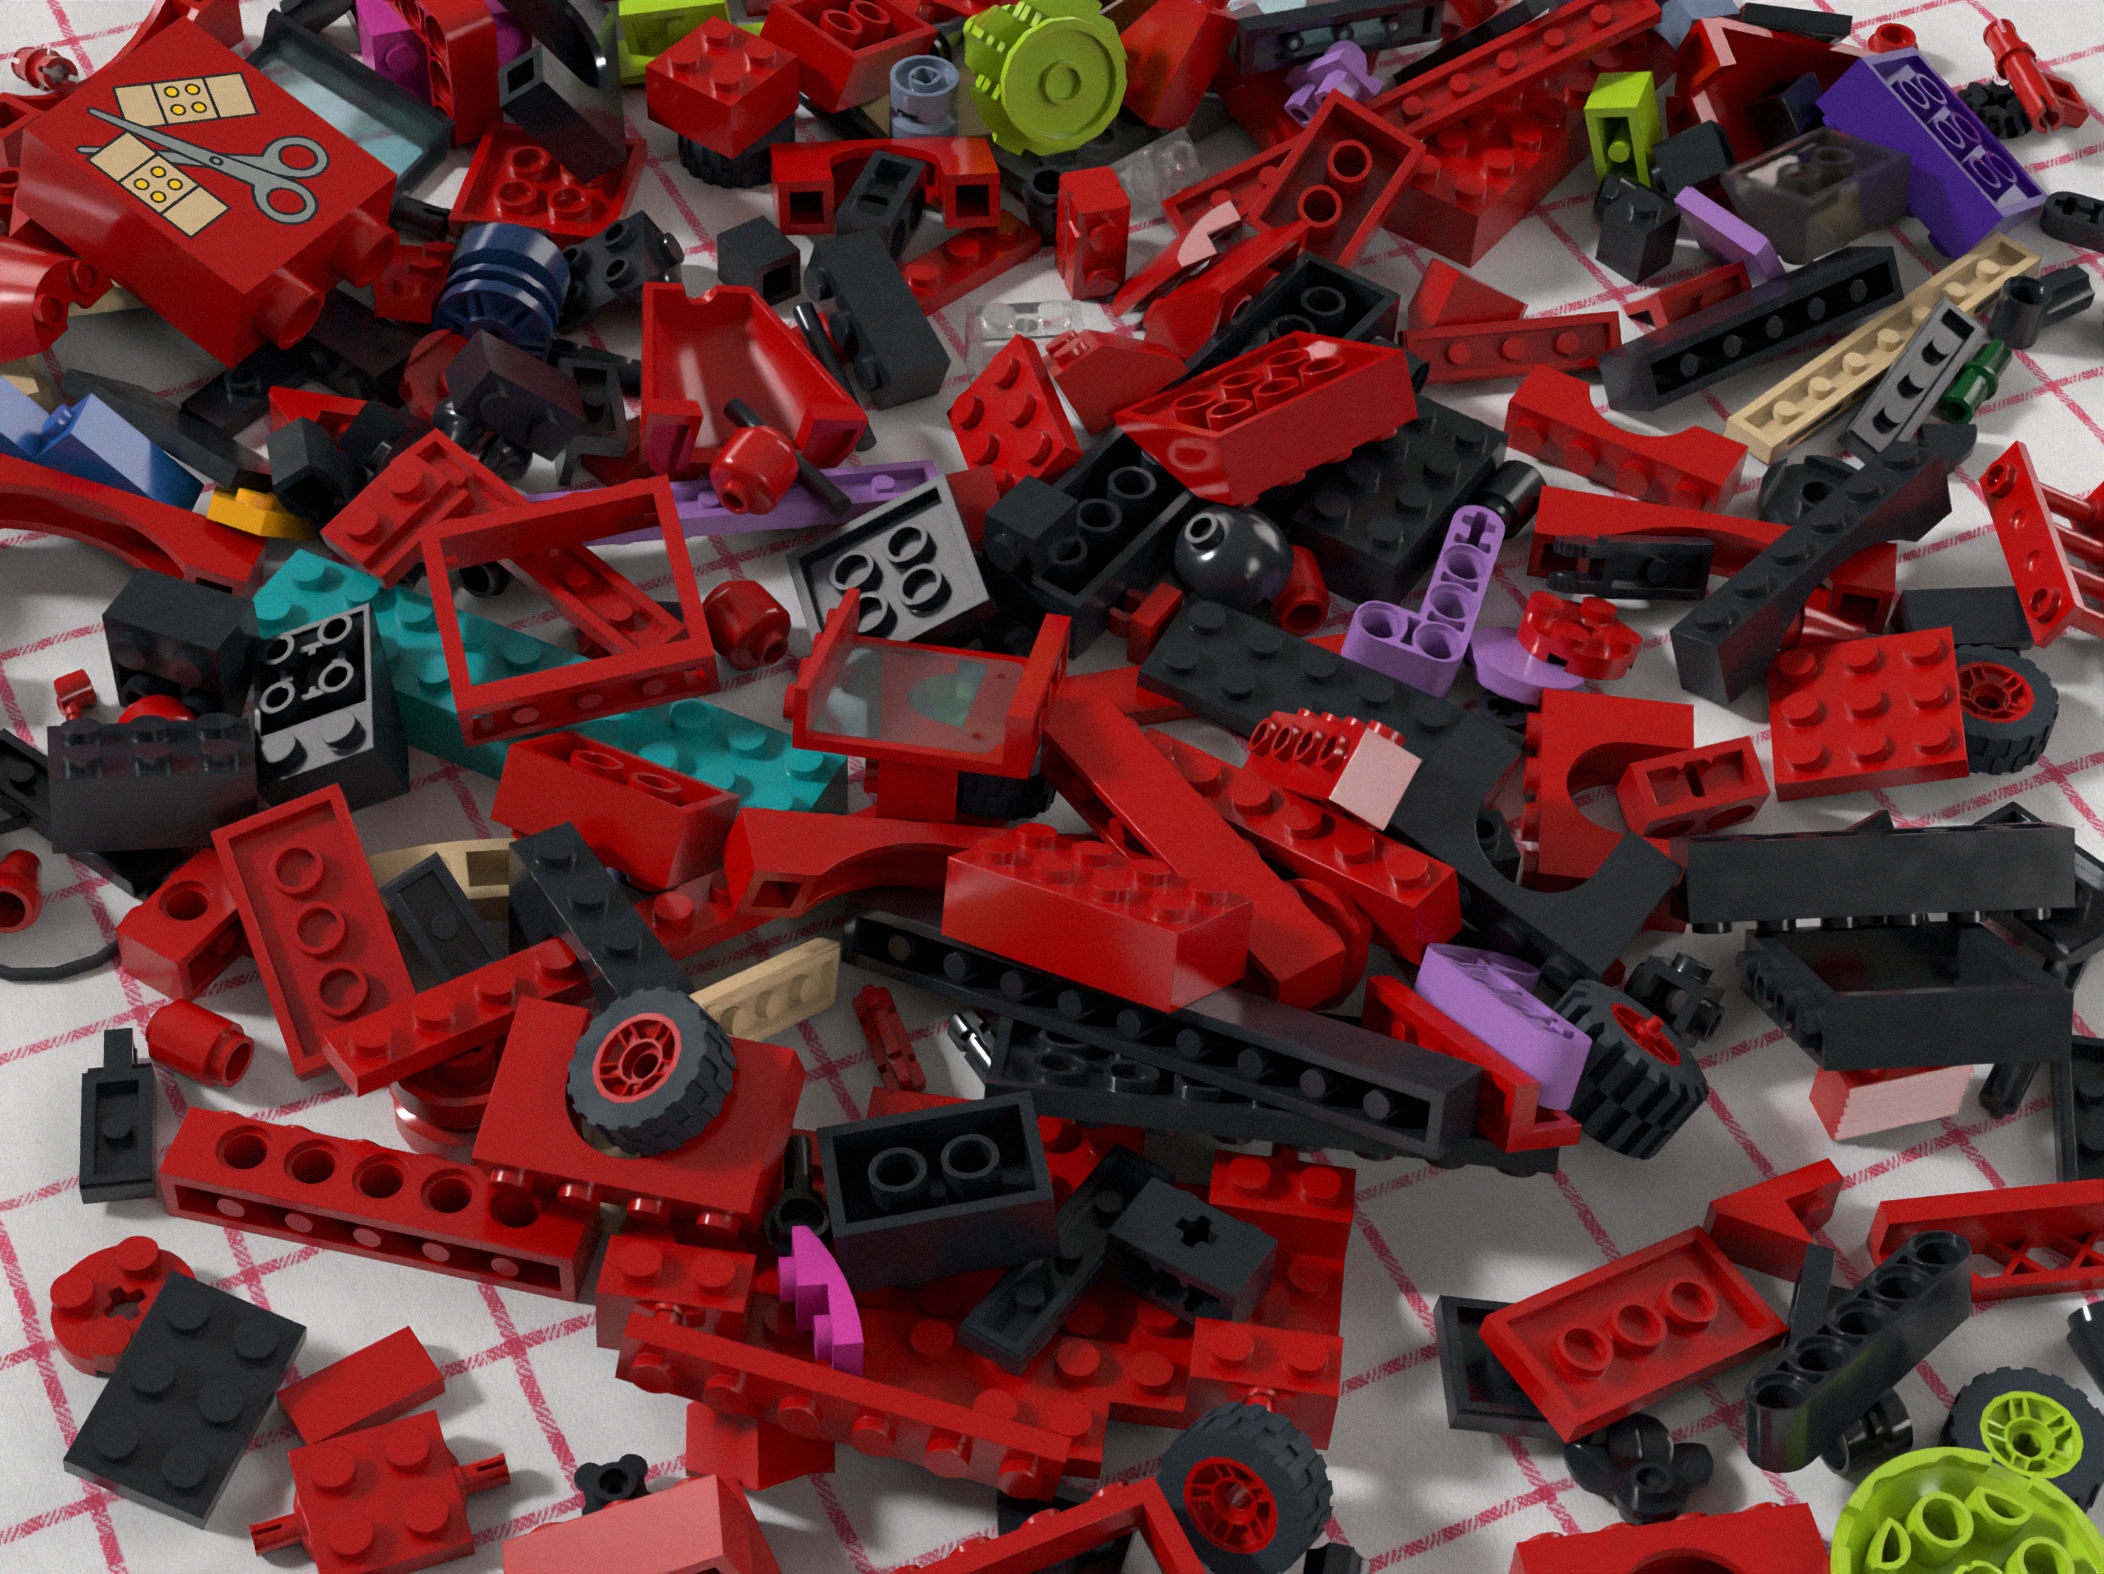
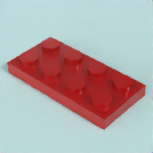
M338 783L210 832L296 1076L302 1082L335 1070L323 1055V1033L418 994L344 791Z
M1697 1225L1486 1315L1478 1335L1563 1441L1568 1444L1779 1347L1789 1329L1700 1225Z

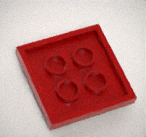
M489 120L448 217L449 236L461 238L467 223L470 220L549 229L553 237V243L561 251L570 245H578L604 231L612 222L626 218L648 158L647 140L626 137L627 159L621 162L614 170L603 173L584 185L517 123Z
M1951 626L1777 651L1767 672L1774 786L1778 802L1970 777Z

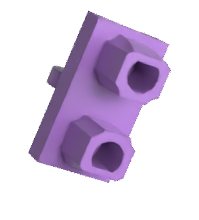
M1342 40L1331 44L1325 50L1323 57L1290 70L1284 82L1294 92L1285 104L1284 109L1299 125L1306 128L1332 88L1337 89L1354 101L1360 102L1376 96L1383 83L1377 77L1366 74V55L1360 47L1352 41Z

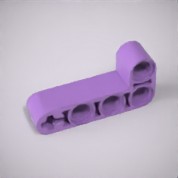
M1468 505L1459 508L1452 518L1419 613L1382 601H1367L1359 605L1353 615L1344 640L1341 656L1444 700L1451 690L1467 650L1505 534V525L1502 519L1494 511L1486 507Z
M1428 943L1413 992L1540 1083L1537 1105L1555 1110L1570 1109L1592 1039L1533 996L1541 971L1533 964L1508 954L1444 943Z

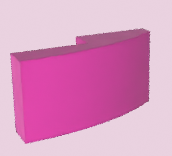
M792 1226V1256L778 1257L780 1301H794L797 1331L813 1330L816 1361L830 1360V1369L863 1378L864 1341L859 1315L847 1281L822 1241L807 1226Z

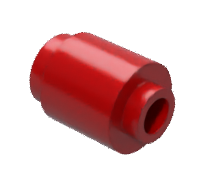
M1291 545L1294 552L1292 574L1285 584L1282 593L1272 603L1267 597L1266 600L1272 618L1277 624L1282 626L1288 633L1302 635L1313 632L1324 624L1328 616L1330 597L1315 554L1306 547Z
M183 998L173 1001L168 1006L160 1007L153 1014L146 1028L145 1038L147 1043H149L148 1053L152 1061L207 1087L221 1085L230 1088L234 1086L244 1076L253 1058L254 1041L251 1037L244 1034L240 1024Z

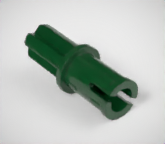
M1993 339L1990 344H1982L1972 360L1965 362L1954 377L1955 383L1939 402V404H1942L1938 408L1939 413L1946 422L1950 424H1968L1973 419L1975 412L1982 402L1991 399L1996 394L1999 387L1998 380L2013 358L2012 351L2005 348L2003 340Z

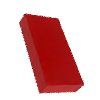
M407 1326L276 1392L279 1409L303 1446L382 1425L446 1391L444 1377L410 1326Z

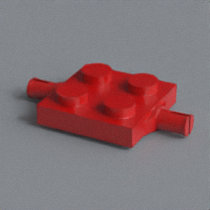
M432 1410L287 1451L296 1488L293 1503L294 1513L254 1525L249 1524L257 1557L261 1554L302 1543L304 1551L316 1564L318 1574H409L474 1555V1540L466 1516L468 1506L467 1495L505 1484L509 1485L511 1484V1478L503 1452L493 1457L460 1466L457 1458L446 1447L436 1410Z

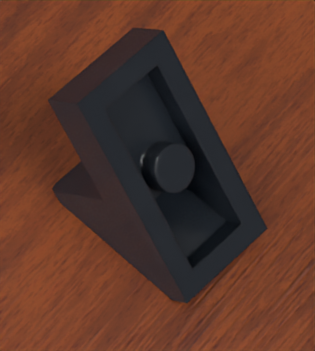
M368 401L340 437L337 445L341 450L373 472V475L362 488L363 491L390 465L391 460L435 428L430 420L376 401Z

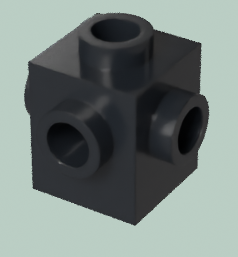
M1678 951L1674 960L1667 957L1649 955L1645 963L1641 962L1634 969L1623 990L1624 994L1640 1003L1654 1015L1659 1016L1687 1048H1695L1699 1040L1706 1043L1717 1030L1725 1013V1008L1719 1005L1726 990L1709 981L1714 970ZM1684 990L1689 995L1679 1014H1676L1672 1008V999L1677 992Z

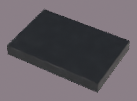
M2012 801L1972 825L2044 821ZM2075 843V907L2051 908V918L2042 920L2013 919L2010 917V910L1988 911V917L2053 964L2055 960L2063 963L2068 971L2104 949V863Z

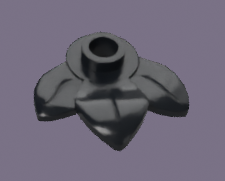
M1635 1412L1609 1424L1606 1430V1443L1567 1444L1564 1447V1462L1574 1481L1589 1493L1613 1498L1621 1518L1625 1522H1631L1637 1526L1669 1522L1677 1518L1686 1508L1688 1494L1707 1486L1714 1470L1713 1458L1706 1445L1693 1442L1673 1444L1670 1433L1662 1422L1642 1412Z

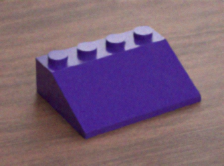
M1915 47L1860 57L1815 102L1825 114L1822 119L1826 127L1838 138L1848 139L1860 153L1857 158L1861 166L1871 176L1877 179L1882 178L1895 192L1892 197L1898 208L1911 218L1917 217L1930 231L1928 239L1932 246L1947 258L1953 257L1955 261L1997 232L2004 235L2044 208L2045 201L2048 198L2046 192Z

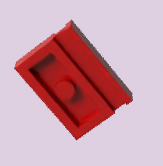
M407 448L320 531V534L326 546L367 576L372 575L380 581L382 587L389 591L423 558L417 528L437 524L447 519L464 518L476 506L470 492L464 488L462 490L452 484L450 478Z

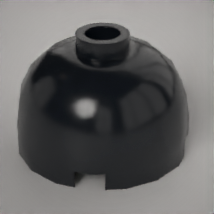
M1217 503L1194 514L1181 527L1171 547L1169 559L1170 573L1175 588L1183 591L1182 600L1184 602L1193 593L1202 600L1223 604L1253 617L1255 614L1251 611V607L1259 604L1265 597L1272 603L1282 593L1285 584L1292 574L1294 552L1281 528L1255 506L1245 504L1231 506Z

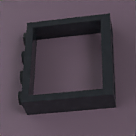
M1929 921L1921 925L1909 926L1881 923L1861 924L1860 927L1856 928L1809 926L1797 927V929L1791 931L1745 929V950L1737 953L1735 964L1741 970V990H1744V993L1824 1071L2071 1060L2074 992L1980 922ZM1952 987L1957 991L1841 997L1836 993Z

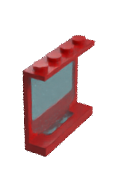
M848 588L838 608H829L824 633L817 632L815 634L811 658H802L797 684L789 683L787 686L783 705V720L786 723H793L792 748L1028 780L1041 745L1042 726L1049 723L1067 674L1071 616L1046 613L1029 658L860 636L858 635L861 589Z

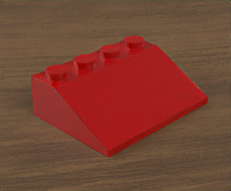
M1298 330L1113 414L1116 425L1197 497L1231 506L1236 504L1249 506L1259 500V493L1274 486H1286L1297 483L1306 477L1305 471L1320 464H1330L1345 460L1352 455L1351 449L1366 442H1376L1391 438L1397 434V427L1419 417L1405 350Z

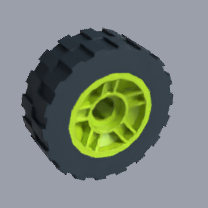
M2010 1366L1999 1367L1993 1373L1986 1374L1983 1372L1975 1376L1969 1386L1964 1385L1958 1392L1940 1433L1941 1438L1937 1447H1961L1993 1454L1991 1462L2009 1468L2028 1479H2031L2037 1473L2065 1493L2085 1514L2089 1507L2092 1508L2104 1483V1416L2098 1407L2094 1408L2087 1400L2088 1396L2078 1387L2074 1389L2064 1383L2065 1379L2054 1374L2049 1376L2040 1373L2036 1368L2023 1367V1369H2011ZM2014 1448L2023 1450V1455L2016 1451Z

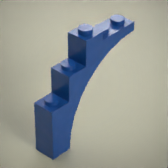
M0 375V453L192 512L205 484L95 395L90 393L72 408L63 404L50 415Z

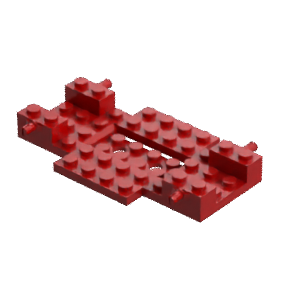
M873 1086L866 1119L973 1100ZM1048 1116L1037 1118L1055 1198L1056 1212L1116 1143L1143 1156L1146 1132L1140 1127L1111 1124L1106 1128L1089 1129L1073 1124L1070 1119ZM792 1124L789 1137L802 1135L812 1141L813 1190L822 1194V1201L828 1207L816 1131L793 1128ZM1272 1142L1271 1156L1215 1149L1210 1186L1175 1181V1188L1194 1194L1206 1204L1240 1221L1249 1222L1278 1240L1272 1287L1244 1323L1196 1317L1195 1326L1102 1277L1020 1377H1017L999 1367L997 1363L990 1359H985L957 1342L958 1326L1011 1266L1007 1265L930 1279L923 1288L906 1291L896 1286L852 1293L864 1341L863 1378L1071 1437L1072 1441L1062 1475L1100 1479L1107 1420L1186 1431L1208 1410L1216 1406L1221 1409L1229 1402L1241 1401L1242 1405L1251 1406L1253 1403L1267 1406L1268 1411L1277 1415L1279 1413L1292 1420L1291 1424L1300 1432L1304 1431L1313 1441L1311 1445L1314 1449L1328 1451L1340 1393L1344 1337H1339L1345 1257L1353 1221L1356 1169L1299 1160L1300 1152L1292 1151L1282 1143ZM641 1153V1158H647L643 1153ZM784 1157L769 1210L780 1200L781 1191L784 1190ZM627 1214L621 1236H610L595 1292L596 1339L598 1348L620 1351L622 1336L632 1311L830 1368V1360L816 1361L813 1330L797 1331L794 1301H780L779 1256L774 1254L766 1245L763 1233L758 1235L739 1231L738 1238L725 1239L698 1230L695 1227V1221L670 1216L668 1224L658 1225L635 1219ZM833 1240V1244L829 1252L838 1264L835 1244ZM815 1435L803 1436L807 1439L840 1443Z

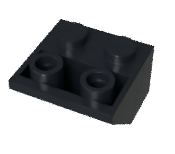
M141 567L102 614L119 705L128 708V706L143 697L159 694L176 698L188 707L197 718L204 714L216 712L242 718L254 675V643L260 641L254 601Z

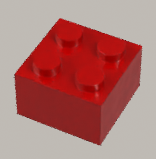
M715 16L709 18L645 66L648 119L732 160L799 108L798 55Z

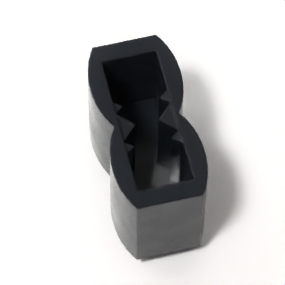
M300 416L266 436L273 490L276 498L285 509L300 518L310 521L314 535L326 546L320 531L362 492V488L370 479V476L358 461L346 454L337 452L335 442L325 428L311 419Z

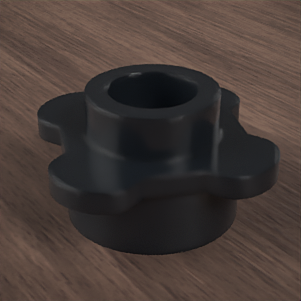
M626 1454L618 1462H609L601 1466L592 1462L581 1465L574 1474V1485L584 1494L586 1505L582 1509V1516L602 1510L604 1506L613 1501L623 1499L634 1500L652 1494L647 1491L644 1480L648 1474L646 1460L636 1454ZM613 1487H618L622 1490L619 1494L608 1493Z

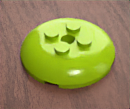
M1961 1447L1927 1448L1903 1454L1883 1464L1864 1479L1848 1499L1834 1530L1830 1570L1831 1574H2104V1538L2087 1515L2065 1493L2037 1473L2031 1479H2028L2009 1468L1991 1462L1993 1454L1980 1450Z

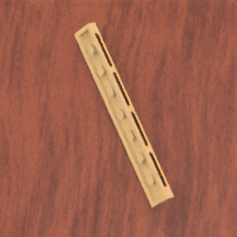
M1997 232L1904 296V300L1888 307L1729 417L1724 436L1749 446L1748 452L1769 465L1869 394L1931 308L1943 296L1948 298L1972 319H1975L1997 303L2003 284L2009 277L2019 275L2033 278L2036 276L2043 257L2006 235Z

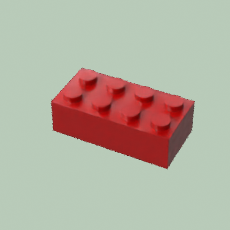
M1025 823L1017 826V830L999 838L979 840L975 847L948 857L941 934L1170 1014L1245 977L1254 899L1229 892L1228 885L1216 879H1189L1170 873L1169 865L1150 859L1133 861L1113 854V848L1107 844L1095 841L1075 842L1057 836V830L1049 825Z

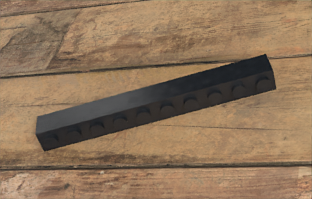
M913 885L875 886L846 899L842 962L1435 1160L1476 1133L1485 1067L1231 986L1221 988L1169 1014L942 935L944 895Z

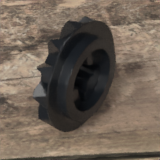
M1989 79L1985 85L1978 82H1970L1966 89L1958 90L1957 95L1998 140L2019 138L2028 134L2033 129L2030 118L2009 83L2002 86Z

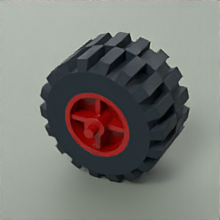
M1580 979L1572 985L1552 1008L1553 1011L1592 1039L1570 1109L1562 1111L1582 1124L1581 1130L1602 1145L1635 1159L1650 1160L1707 1099L1709 1095L1707 1080L1694 1056L1659 1016L1654 1015L1640 1003L1612 987L1596 981Z

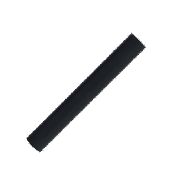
M811 302L798 304L792 310V314L809 351L861 408L814 305ZM869 423L858 444L855 446L858 452L867 451L877 443Z
M741 398L731 399L724 407V416L737 428L752 426L771 427ZM794 448V454L799 466L795 481L834 517L844 515L851 506V499Z

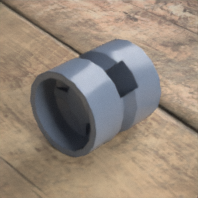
M915 55L904 58L894 64L890 71L891 107L889 109V139L958 136L959 71L952 63L936 56Z

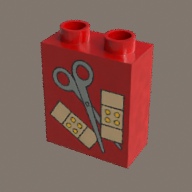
M185 15L23 129L16 207L81 257L97 262L110 279L229 369H233L268 340L282 350L297 344L309 332L320 316L325 303V294L344 279L358 289L370 285L386 269L395 255L400 241L399 233L387 225L398 174Z

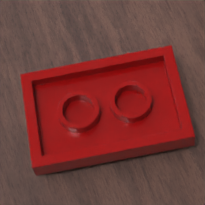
M1019 333L1010 340L1002 351L998 352L991 359L987 368L965 392L957 397L953 406L946 413L968 469L991 464L1000 499L1028 474L1050 486L1054 485L1083 456L1035 341Z

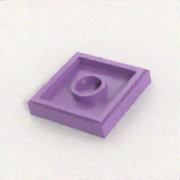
M1686 186L1674 199L1678 210L1700 249L1724 265L1743 260L1753 285L1758 286L1786 274L1770 240L1691 186L1690 188Z

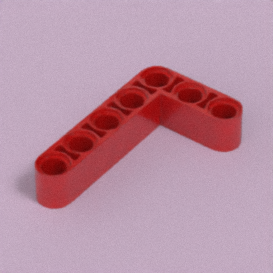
M384 0L426 44L432 107L456 121L449 148H457L481 139L489 120L504 122L503 110L500 108L499 59L496 28L486 3L483 0Z

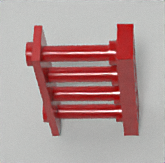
M2016 440L1998 460L1988 467L1978 480L2035 645L2046 649L2068 626L2104 640V481L2084 500L2039 482L2026 444ZM2051 513L2068 519L2072 529L2055 523ZM2065 553L2084 560L2087 570L2070 564ZM2080 594L2098 601L2102 612L2085 606Z

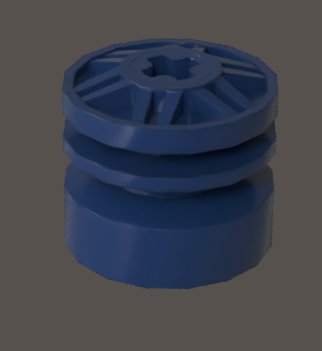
M493 222L472 228L459 238L445 278V284L432 320L434 331L453 329L450 335L459 334L463 338L470 340L473 333H476L480 328L545 363L554 342V334L559 324V315L564 306L571 281L567 260L559 248L542 234L518 224Z

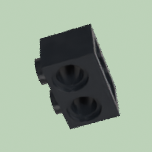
M875 150L836 212V238L875 227L895 264H897L926 215L927 162Z

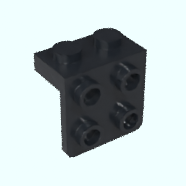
M641 210L624 220L620 219L612 222L604 231L578 245H570L563 249L561 253L568 262L571 281L564 306L559 315V324L556 330L559 334L566 335L632 299L642 308L644 281L683 284L681 263L684 262V254L676 238L669 232L664 234L644 210Z

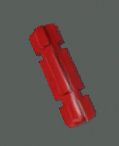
M872 984L862 987V993L853 998L852 1007L859 1024L862 1026L863 1035L876 1067L881 1074L885 1088L921 1092L926 1088V1078L919 1062L916 1060V1054L902 1020L896 1012V1006L889 990L886 987L874 988Z

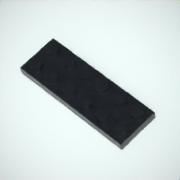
M1193 593L1190 594L1138 671L1136 686L1181 703L1183 708L1251 737L1262 720L1271 717L1273 711L1296 715L1300 708H1304L1321 716L1322 712L1330 713L1342 720L1346 716H1350L1367 725L1371 720L1380 722L1403 735L1406 741L1402 749L1422 760L1412 779L1468 713L1522 751L1516 764L1524 752L1526 735L1226 605L1202 600ZM1504 785L1491 799L1487 806L1482 810V812L1491 810Z

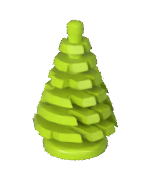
M1020 0L1022 2H1018L1017 6L1012 4L1002 7L994 5L990 9L970 17L965 22L963 28L966 51L964 62L967 67L971 68L972 74L977 80L975 82L976 87L967 83L968 91L983 126L993 131L991 134L994 142L1006 151L1021 156L1026 148L1039 156L1080 149L1081 147L1079 146L1100 135L1118 114L1128 82L1124 59L1128 61L1115 23L1099 14L1103 5L1099 1Z

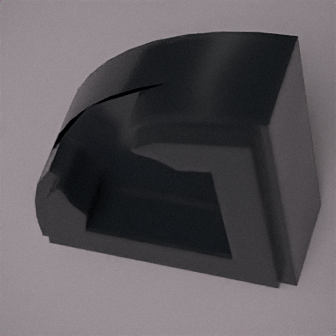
M1921 424L1916 441L1918 446L1944 453L1946 473L1949 475L1955 471L1957 465L1963 463L1968 457L1970 458L1977 440L1976 424Z

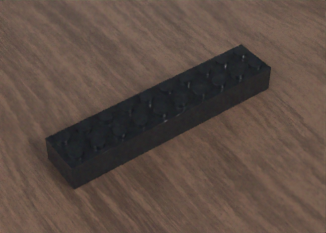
M1305 250L1185 362L1189 369L1187 373L1154 395L1296 330L1362 343H1369L1376 336H1382L1394 342L1401 295ZM1118 426L1110 431L1052 485V487L1078 500L1075 546L1043 576L1031 585L982 559L983 551L978 554L996 605H1005L1012 608L1017 614L1018 622L1030 629L1031 635L1039 634L1046 613L1071 616L1068 658L1074 661L1108 628V616L1112 607L1124 612L1125 593L1129 589L1139 590L1144 593L1170 567L1169 559L1172 543L1181 527L1194 514L1210 505L1219 503L1197 497Z

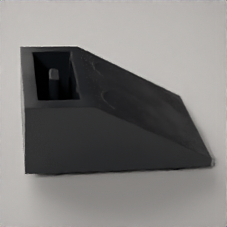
M370 603L254 643L257 792L271 808L336 783L344 791L351 813L410 793L408 741L374 608Z

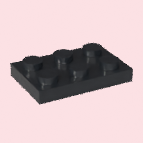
M172 1270L63 1459L64 1471L203 1530L272 1404L276 1392L279 1391L307 1339V1327Z

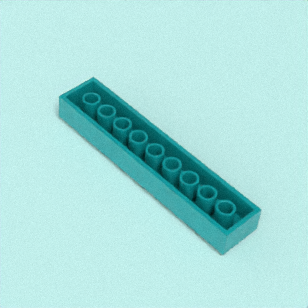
M298 549L251 600L255 603L260 641L370 603L374 608L408 745L499 781L501 779L510 744L570 729L740 795L741 800L735 820L742 807L770 808L773 810L819 814L832 813L836 815H844L848 809V756L792 748V735L695 698L466 748L454 702L433 599L394 585L388 591L381 586L380 581L371 575L367 576L363 572ZM455 608L472 686L592 660ZM492 713L473 716V719L492 715Z

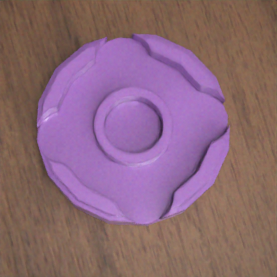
M1505 626L1484 627L1473 632L1463 661L1466 667L1474 666L1472 676L1483 687L1497 695L1531 706V704L1539 705L1544 688L1574 692L1581 691L1585 678L1565 672L1567 660L1559 658L1552 653H1549L1546 663L1534 657L1519 642L1516 634L1518 629Z

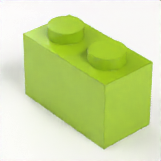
M1652 71L1599 73L1584 107L1598 186H1600L1606 172L1618 175L1622 171L1656 191L1657 185L1650 166L1651 163L1656 162V158L1651 145L1662 141L1663 134Z

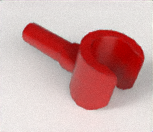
M84 669L59 677L53 683L57 694L56 703L61 715L65 716L66 721L84 718L81 709L97 703L94 687Z

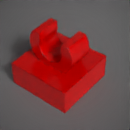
M1161 582L1149 597L1139 590L1129 589L1125 593L1124 611L1127 613L1114 607L1110 609L1108 630L1117 637L1128 639L1127 661L1137 666L1143 665L1180 611L1183 591L1164 582Z

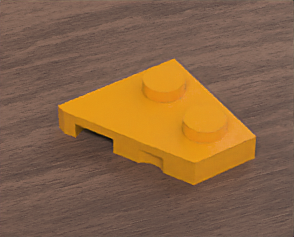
M220 485L215 486L206 516L207 519L259 536L315 541L316 536L311 529L310 521L300 518L285 509L276 498L274 492L267 491L266 494L244 488H239L238 491Z

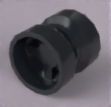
M1890 1389L1820 1454L1824 1464L1834 1474L1842 1476L1866 1467L1868 1459L1872 1457L1887 1461L1911 1451L1913 1446L1911 1419L1905 1404L1897 1392Z

